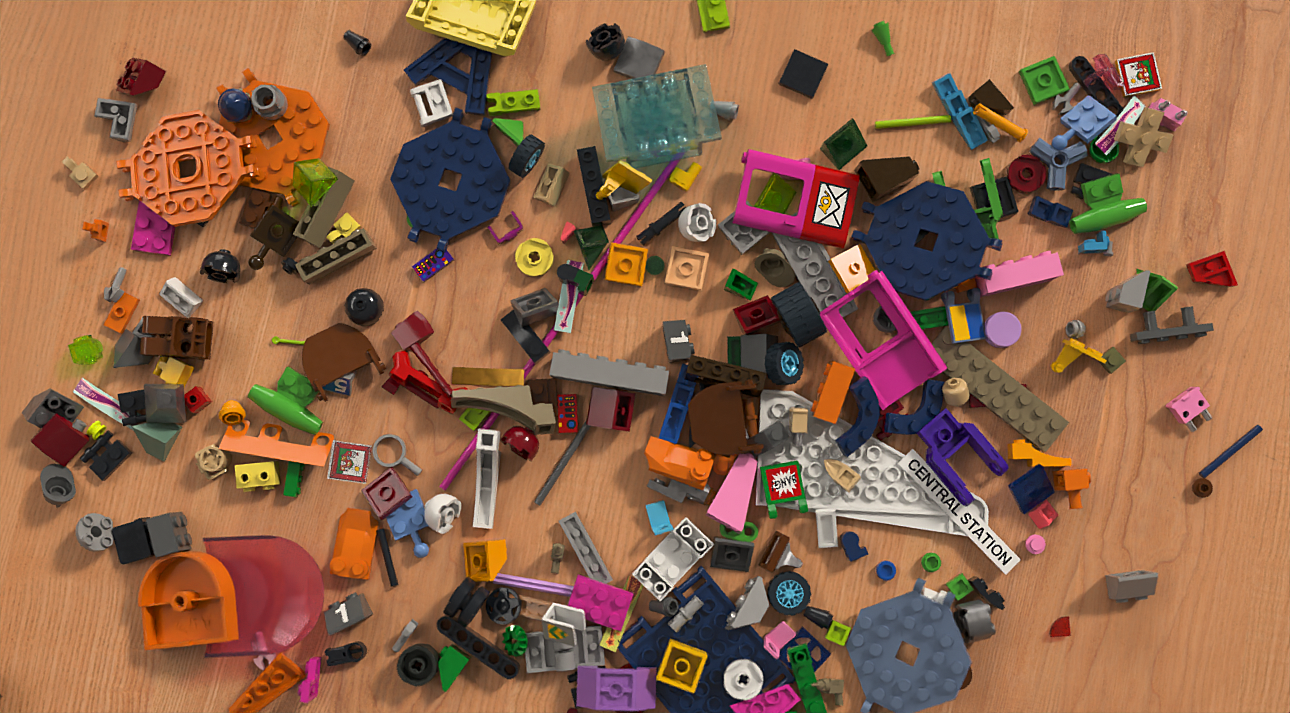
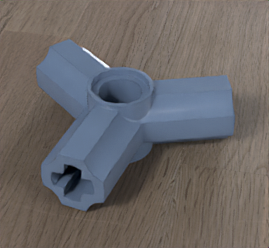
M1039 138L1029 151V153L1047 164V189L1052 191L1065 189L1066 166L1088 156L1087 149L1081 141L1058 151ZM1055 157L1061 160V165L1056 164Z

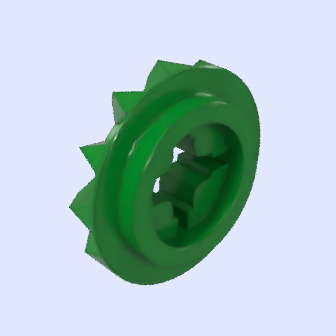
M511 625L505 628L506 632L502 634L504 637L502 643H505L504 650H507L508 654L514 657L523 655L528 646L525 631L518 625ZM512 639L518 640V642L512 643Z

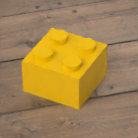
M669 639L656 679L694 693L708 656L707 652Z

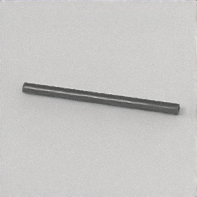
M587 419L534 501L536 504L541 506L591 427L586 425Z

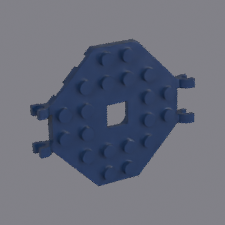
M455 108L451 122L403 144L390 178L413 226L409 232L408 239L417 243L421 231L439 236L441 239L436 248L442 252H446L451 239L499 217L511 183L488 136L492 127L491 119L484 117L479 131L460 124L464 113H462L463 110ZM445 170L462 174L456 191L439 186Z
M926 181L879 206L864 201L862 205L863 213L874 215L867 235L854 230L851 237L853 241L867 245L879 271H883L897 293L928 301L934 298V296L946 292L976 276L991 280L992 269L980 266L986 248L1001 251L1003 243L1000 239L988 237L964 191ZM921 230L938 234L933 251L915 247Z

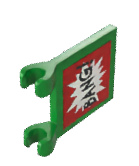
M798 460L760 467L770 519L778 516L775 504L798 500L799 512H808Z

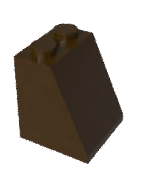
M907 156L862 160L854 171L860 176L859 180L872 202H875L912 182L919 174V166L915 160Z

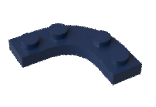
M865 376L849 387L858 405V418L847 432L835 440L842 454L846 457L850 456L871 438L879 419L878 397L869 379Z
M929 379L923 382L922 400L918 409L910 415L886 413L884 432L903 435L917 434L921 428L940 413L943 402L942 386L944 382Z

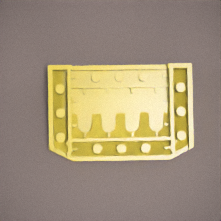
M413 0L406 14V21L415 29L506 57L515 55L536 6V0Z

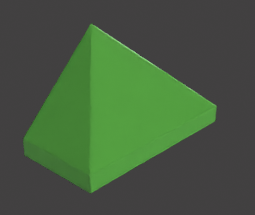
M499 118L492 120L494 126L517 146L524 140L523 121Z

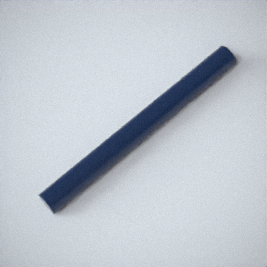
M1256 425L1200 471L1199 475L1202 478L1210 475L1263 431L1262 427Z

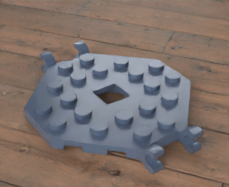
M918 578L913 591L860 610L847 640L846 648L866 696V700L860 710L861 713H869L874 702L895 713H915L956 699L972 660L966 650L950 608L956 596L955 594L948 592L943 604L921 594L926 581ZM902 641L920 649L913 666L896 658Z

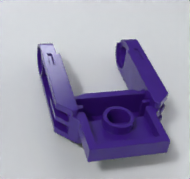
M947 408L943 409L917 432L919 437L928 446L926 449V464L953 496L966 507L975 498H973L972 494L965 487L966 484L945 459L952 456L967 442L997 476H1002L1009 469L1006 461L973 423H959Z

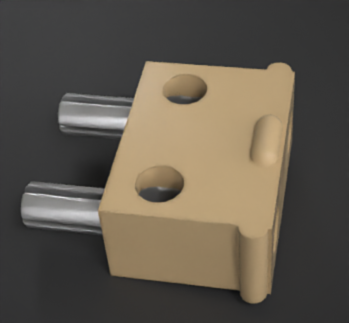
M790 407L789 431L793 432V444L802 446V433H807L808 409Z

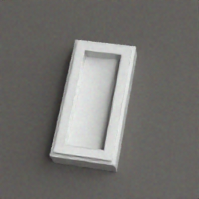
M835 508L816 510L818 547H838Z

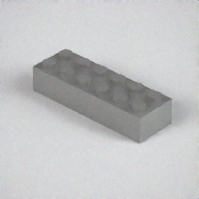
M558 350V353L553 352L549 375L556 379L665 396L669 371L665 370L666 367L654 365V368H648L645 363L635 362V365H630L626 360L616 359V362H611L608 357L597 356L596 359L590 358L589 354L577 353V356L571 355L570 351Z

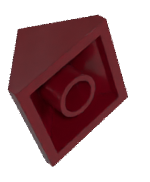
M768 295L733 309L743 335H749L780 322L777 310Z

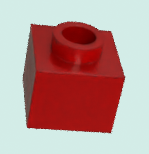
M195 386L184 395L185 405L192 413H199L212 402L199 386ZM193 397H196L195 403L191 400Z

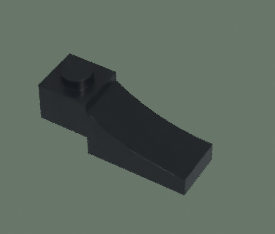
M514 309L501 319L535 364L551 353L529 325L520 326Z

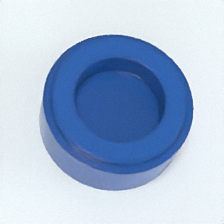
M881 561L876 566V574L882 580H891L896 574V567L892 562Z

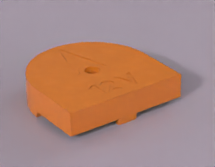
M199 551L176 552L158 559L148 569L142 580L138 596V607L141 606L145 650L239 639L234 585L227 569L219 560L212 555Z

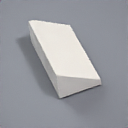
M176 277L167 280L159 294L187 318H190L203 301Z

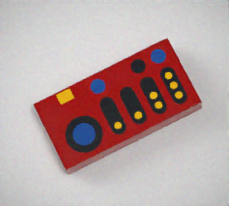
M577 394L557 395L559 433H578Z

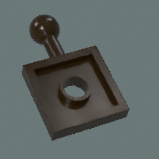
M271 204L250 235L264 245L257 255L249 258V266L254 270L261 269L264 266L263 258L270 249L284 257L297 238L293 233L299 221ZM277 225H280L283 229L282 234L279 236H275L272 232L273 228Z

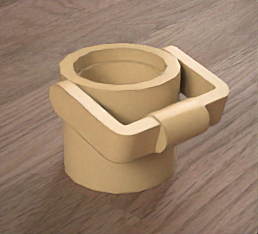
M212 444L195 454V458L198 461L196 464L201 474L204 473L208 480H213L228 472L227 468L231 463L229 451L221 450L215 444ZM208 471H220L212 476L208 473Z

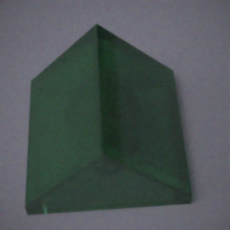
M852 118L825 140L820 150L840 170L868 146L855 120Z

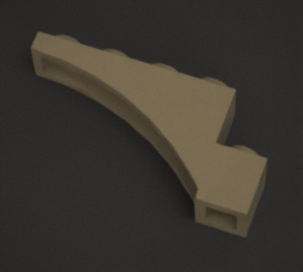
M529 385L498 386L495 388L471 390L458 389L452 391L451 408H475L492 411L518 421L531 429L534 435L554 433L556 422L552 404L539 403L533 405Z

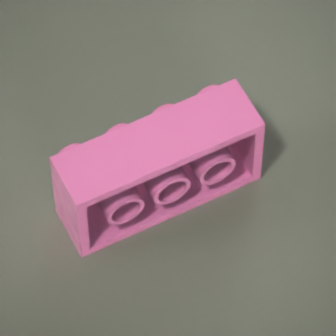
M1051 251L1040 253L1032 258V255L1022 257L1020 260L1015 261V263L1013 260L1002 262L997 267L994 264L984 266V268L992 269L991 280L978 276L974 277L977 285L976 288L980 289L981 298L1052 281L1064 274L1058 253L1051 254Z

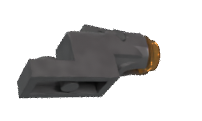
M657 478L654 481L650 480L647 487L680 503L683 502L686 496L688 497L687 500L699 502L704 506L706 504L711 506L717 493L707 483L704 490H700L671 479L668 487L664 486L665 482Z

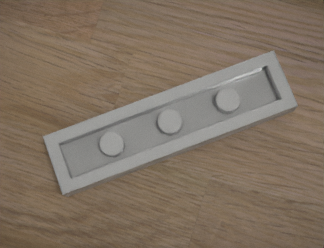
M576 511L559 520L589 578L605 584L612 581L613 578Z

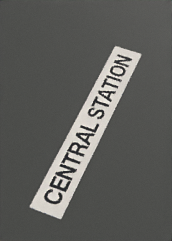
M914 449L898 462L910 477L1005 574L1021 560L969 506L962 505Z

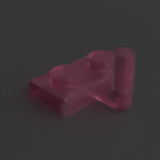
M1098 54L1092 58L1097 71L1083 80L1086 86H1089L1102 76L1104 77V84L1108 89L1119 90L1125 86L1107 54Z

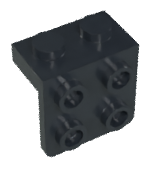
M150 517L135 519L134 522L116 526L112 529L121 564L124 565L155 556L146 521Z

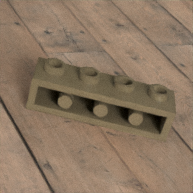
M327 167L293 235L321 248L355 180L336 169Z
M364 228L357 229L350 236L338 239L333 245L321 248L316 254L301 259L295 266L303 281L310 285L377 248Z

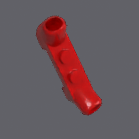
M399 351L394 353L392 356L394 367L388 373L389 376L404 387L408 381L414 383L439 398V408L454 414L457 408H451V398H448L445 392L442 391L436 380L434 381L429 378L428 374L424 371H417L412 368L408 352ZM466 387L452 389L453 391H456L458 389L468 390Z

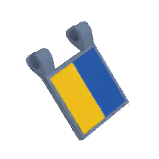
M979 288L967 291L970 303L954 304L955 294L953 291L941 294V299L946 308L952 344L986 339Z

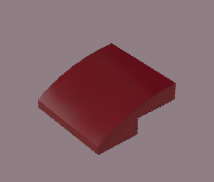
M55 413L31 439V442L45 455L65 467L87 444L89 436L75 429L71 421Z

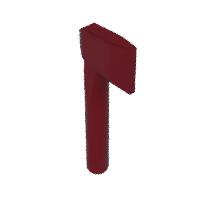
M390 377L381 387L395 395L401 384ZM408 381L404 388L436 409L439 408L437 399Z

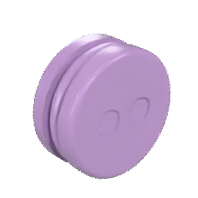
M1009 312L995 313L984 322L985 340L993 347L1005 348L1013 345L1020 338V321Z

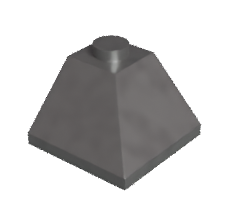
M144 384L146 423L186 422L184 384Z

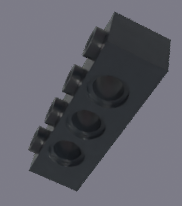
M596 146L577 149L592 227L611 224L606 197L601 200L596 197L597 192L603 186Z

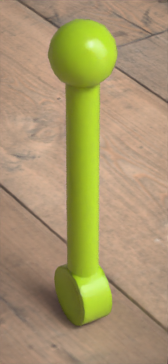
M277 336L272 338L274 344L304 345L305 341L280 339Z

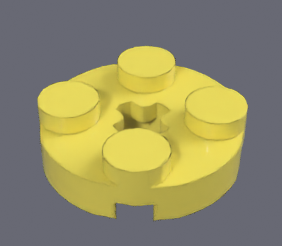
M531 238L521 243L515 253L518 268L524 274L531 277L545 275L553 265L554 256L552 249L542 239ZM538 253L539 261L532 262L529 256Z

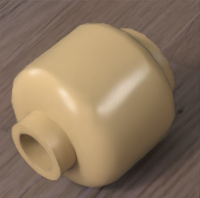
M951 378L943 384L942 392L947 404L959 407L968 401L969 390L967 383L963 379Z

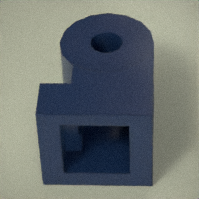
M851 531L842 533L840 541L848 561L851 562L868 555L866 547L859 546V537L856 533Z

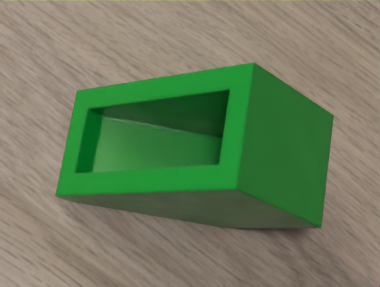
M451 644L449 648L445 646L439 654L442 657L438 662L442 690L445 692L451 687L471 658L454 644Z

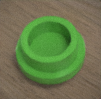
M926 553L922 557L921 565L926 571L935 572L941 566V559L935 553Z

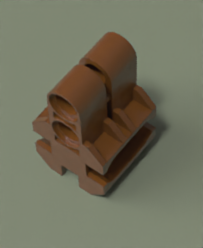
M143 316L142 334L156 335V337H141L140 355L210 360L214 322L197 317ZM192 324V325H193L192 332H191V333H187L189 326ZM191 343V348L186 353V345Z

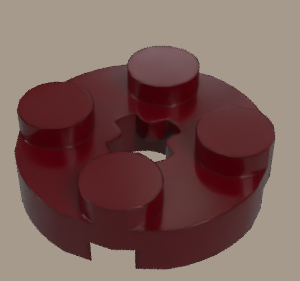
M1025 154L1019 156L1011 162L1007 169L1011 188L1020 193L1034 192L1046 180L1045 166L1042 165L1039 158L1033 155ZM1025 169L1031 174L1027 179L1022 175Z

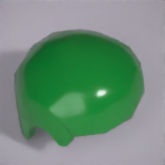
M1097 136L1089 146V154L1092 160L1100 164L1114 161L1119 154L1118 143L1106 155L1095 144L1101 137Z

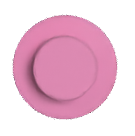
M1031 535L1026 539V549L1032 554H1040L1045 549V540L1040 535Z

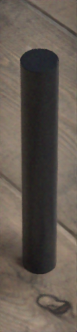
M384 528L377 530V535L391 587L399 584Z

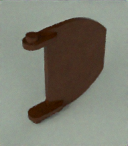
M338 323L308 337L303 346V369L314 391H319V394H317L319 401H328L322 388L323 386L372 362L380 375L386 370L384 363H379L381 360L369 339L356 328L343 323Z
M753 379L745 380V384H742V381L715 384L703 389L693 397L688 404L692 440L697 445L709 452L721 455L751 453V450H754V453L762 452L763 444L747 445L741 389L756 388V383H753Z

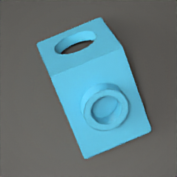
M664 500L646 505L651 529L655 535L674 530L670 523Z

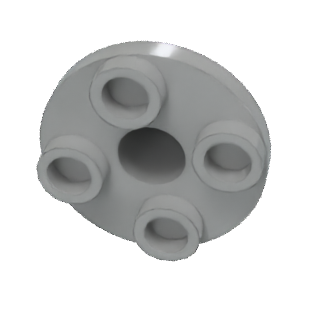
M97 513L87 514L82 517L76 525V537L80 545L93 552L103 551L111 546L114 540L112 520Z

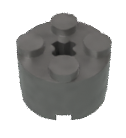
M974 600L955 605L958 611L954 612V619L960 633H963L965 637L963 638L964 643L968 644L989 639L992 635L996 634L995 626L991 623L989 616L991 615V608L988 603L984 604L981 600Z

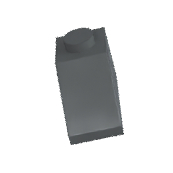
M777 421L747 439V445L763 444L764 448L761 449V453H754V450H751L755 458L790 437L782 423Z

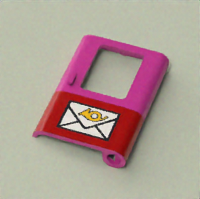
M751 149L743 152L741 163H744V171L733 224L841 249L844 248L859 185V175ZM754 169L800 179L804 182L796 216L751 207L746 204L752 171Z

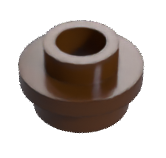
M1199 478L1193 483L1192 489L1196 496L1205 498L1212 493L1213 486L1208 479ZM1203 484L1206 486V490L1204 492L1201 490V486Z

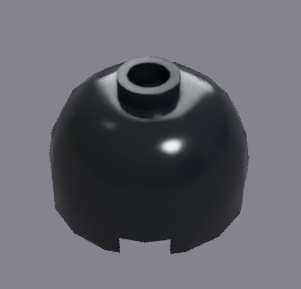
M607 23L597 26L590 32L592 36L589 40L586 39L589 51L597 59L604 61L615 59L622 52L625 45L623 32L616 23L610 26Z
M220 249L219 251L209 253L203 259L200 274H207V279L227 283V280H233L236 283L239 281L241 268L238 259L230 251Z
M368 288L352 291L344 304L345 313L353 323L361 326L375 324L379 321L384 311V303L380 295Z

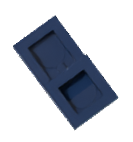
M1039 196L1033 198L1028 211L1030 216L1064 228L1068 227L1073 213L1072 209L1059 203L1049 202Z

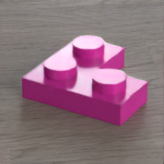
M314 656L306 662L305 673H308L307 679L299 685L298 696H301L300 702L308 703L318 696L322 657Z

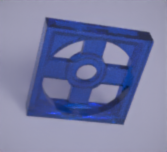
M802 626L796 632V636L782 647L779 652V659L792 670L791 664L787 659L788 647L798 646L799 644L795 641L798 638H809L811 640L807 643V648L815 673L831 653ZM816 646L819 647L821 653L818 661L811 656V651Z

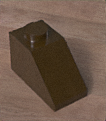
M990 79L968 98L970 105L974 109L979 103L1000 115H1007L1014 109L1012 104Z

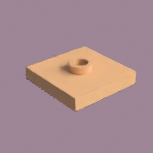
M672 246L664 284L702 291L709 253Z

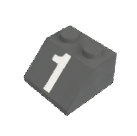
M685 320L663 321L662 327L669 363L689 360L690 356L695 354L693 343H689L688 338L691 335L690 324H686Z
M355 592L345 597L346 602L340 604L337 601L328 606L329 610L324 612L329 636L373 614L363 593L357 595Z

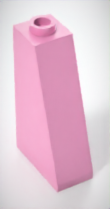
M750 453L739 454L706 513V516L738 534L741 533L744 527L758 463Z

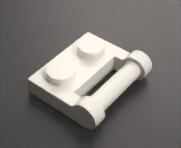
M441 79L410 90L411 97H414L421 118L420 124L422 127L453 116ZM425 92L433 113L431 116L427 115L421 94Z

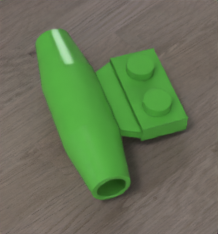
M1120 174L1109 175L1081 184L1084 201L1090 207V210L1070 219L1069 225L1074 234L1099 231L1125 223L1147 211V204L1143 198L1121 200L1123 188Z
M286 367L277 383V391L258 384L251 388L248 398L265 412L294 428L316 435L321 429L323 421L305 408L314 401L319 391H314L308 378L290 367Z

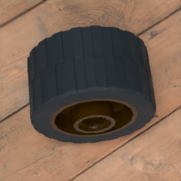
M800 282L771 297L783 328L792 337L797 347L800 348L827 333L816 303L812 297H809Z

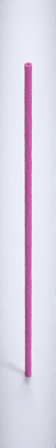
M681 145L612 243H622L688 150L686 147ZM609 248L590 273L593 275L594 281L607 264ZM579 292L577 296L576 306L584 296L579 294ZM555 324L542 341L546 347L549 346L559 332L554 330ZM531 358L523 368L524 379L535 365ZM492 412L480 429L489 430L500 414ZM478 432L439 487L446 491L476 449Z

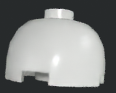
M698 203L686 207L681 212L678 226L683 237L693 242H704L714 235L716 219H713L710 212L712 209L709 206Z
M448 494L434 496L426 502L424 507L426 523L436 532L441 534L447 533L453 527L450 524L454 518H458L460 515L461 502L456 497Z

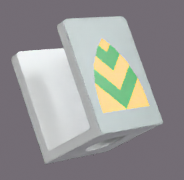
M552 603L542 618L544 639L575 646V629L581 631L586 629L584 611Z

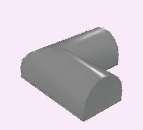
M98 98L95 117L113 120L110 138L121 142H131L137 104Z

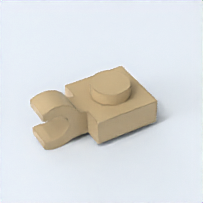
M68 157L62 161L66 167L73 171L69 176L85 190L98 177L83 162L78 165Z

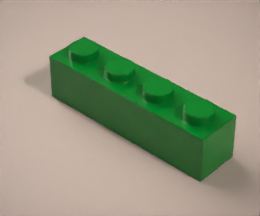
M288 462L284 496L298 497L300 495V483L303 481L302 471L305 469L304 463Z

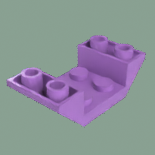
M578 665L577 706L594 710L639 711L656 708V667L612 669Z

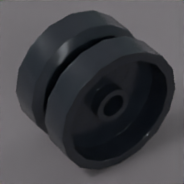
M466 577L462 584L457 587L443 611L448 617L453 618L461 609L462 612L458 617L457 623L465 628L473 620L490 594V591L482 586L472 595L471 593L476 586V582L470 577Z

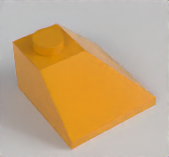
M506 540L463 543L466 577H470L474 581H494L507 560Z

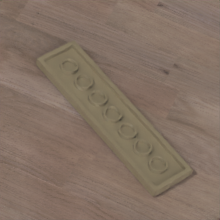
M945 326L932 342L933 347L947 366L943 373L950 379H963L967 383L971 395L1043 453L1050 448L1069 424L1065 418L968 342L952 344L948 326Z

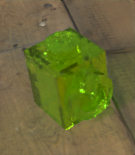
M92 335L75 338L73 343L68 345L73 363L91 365L96 363L97 359L103 357L102 344L98 339L92 338Z

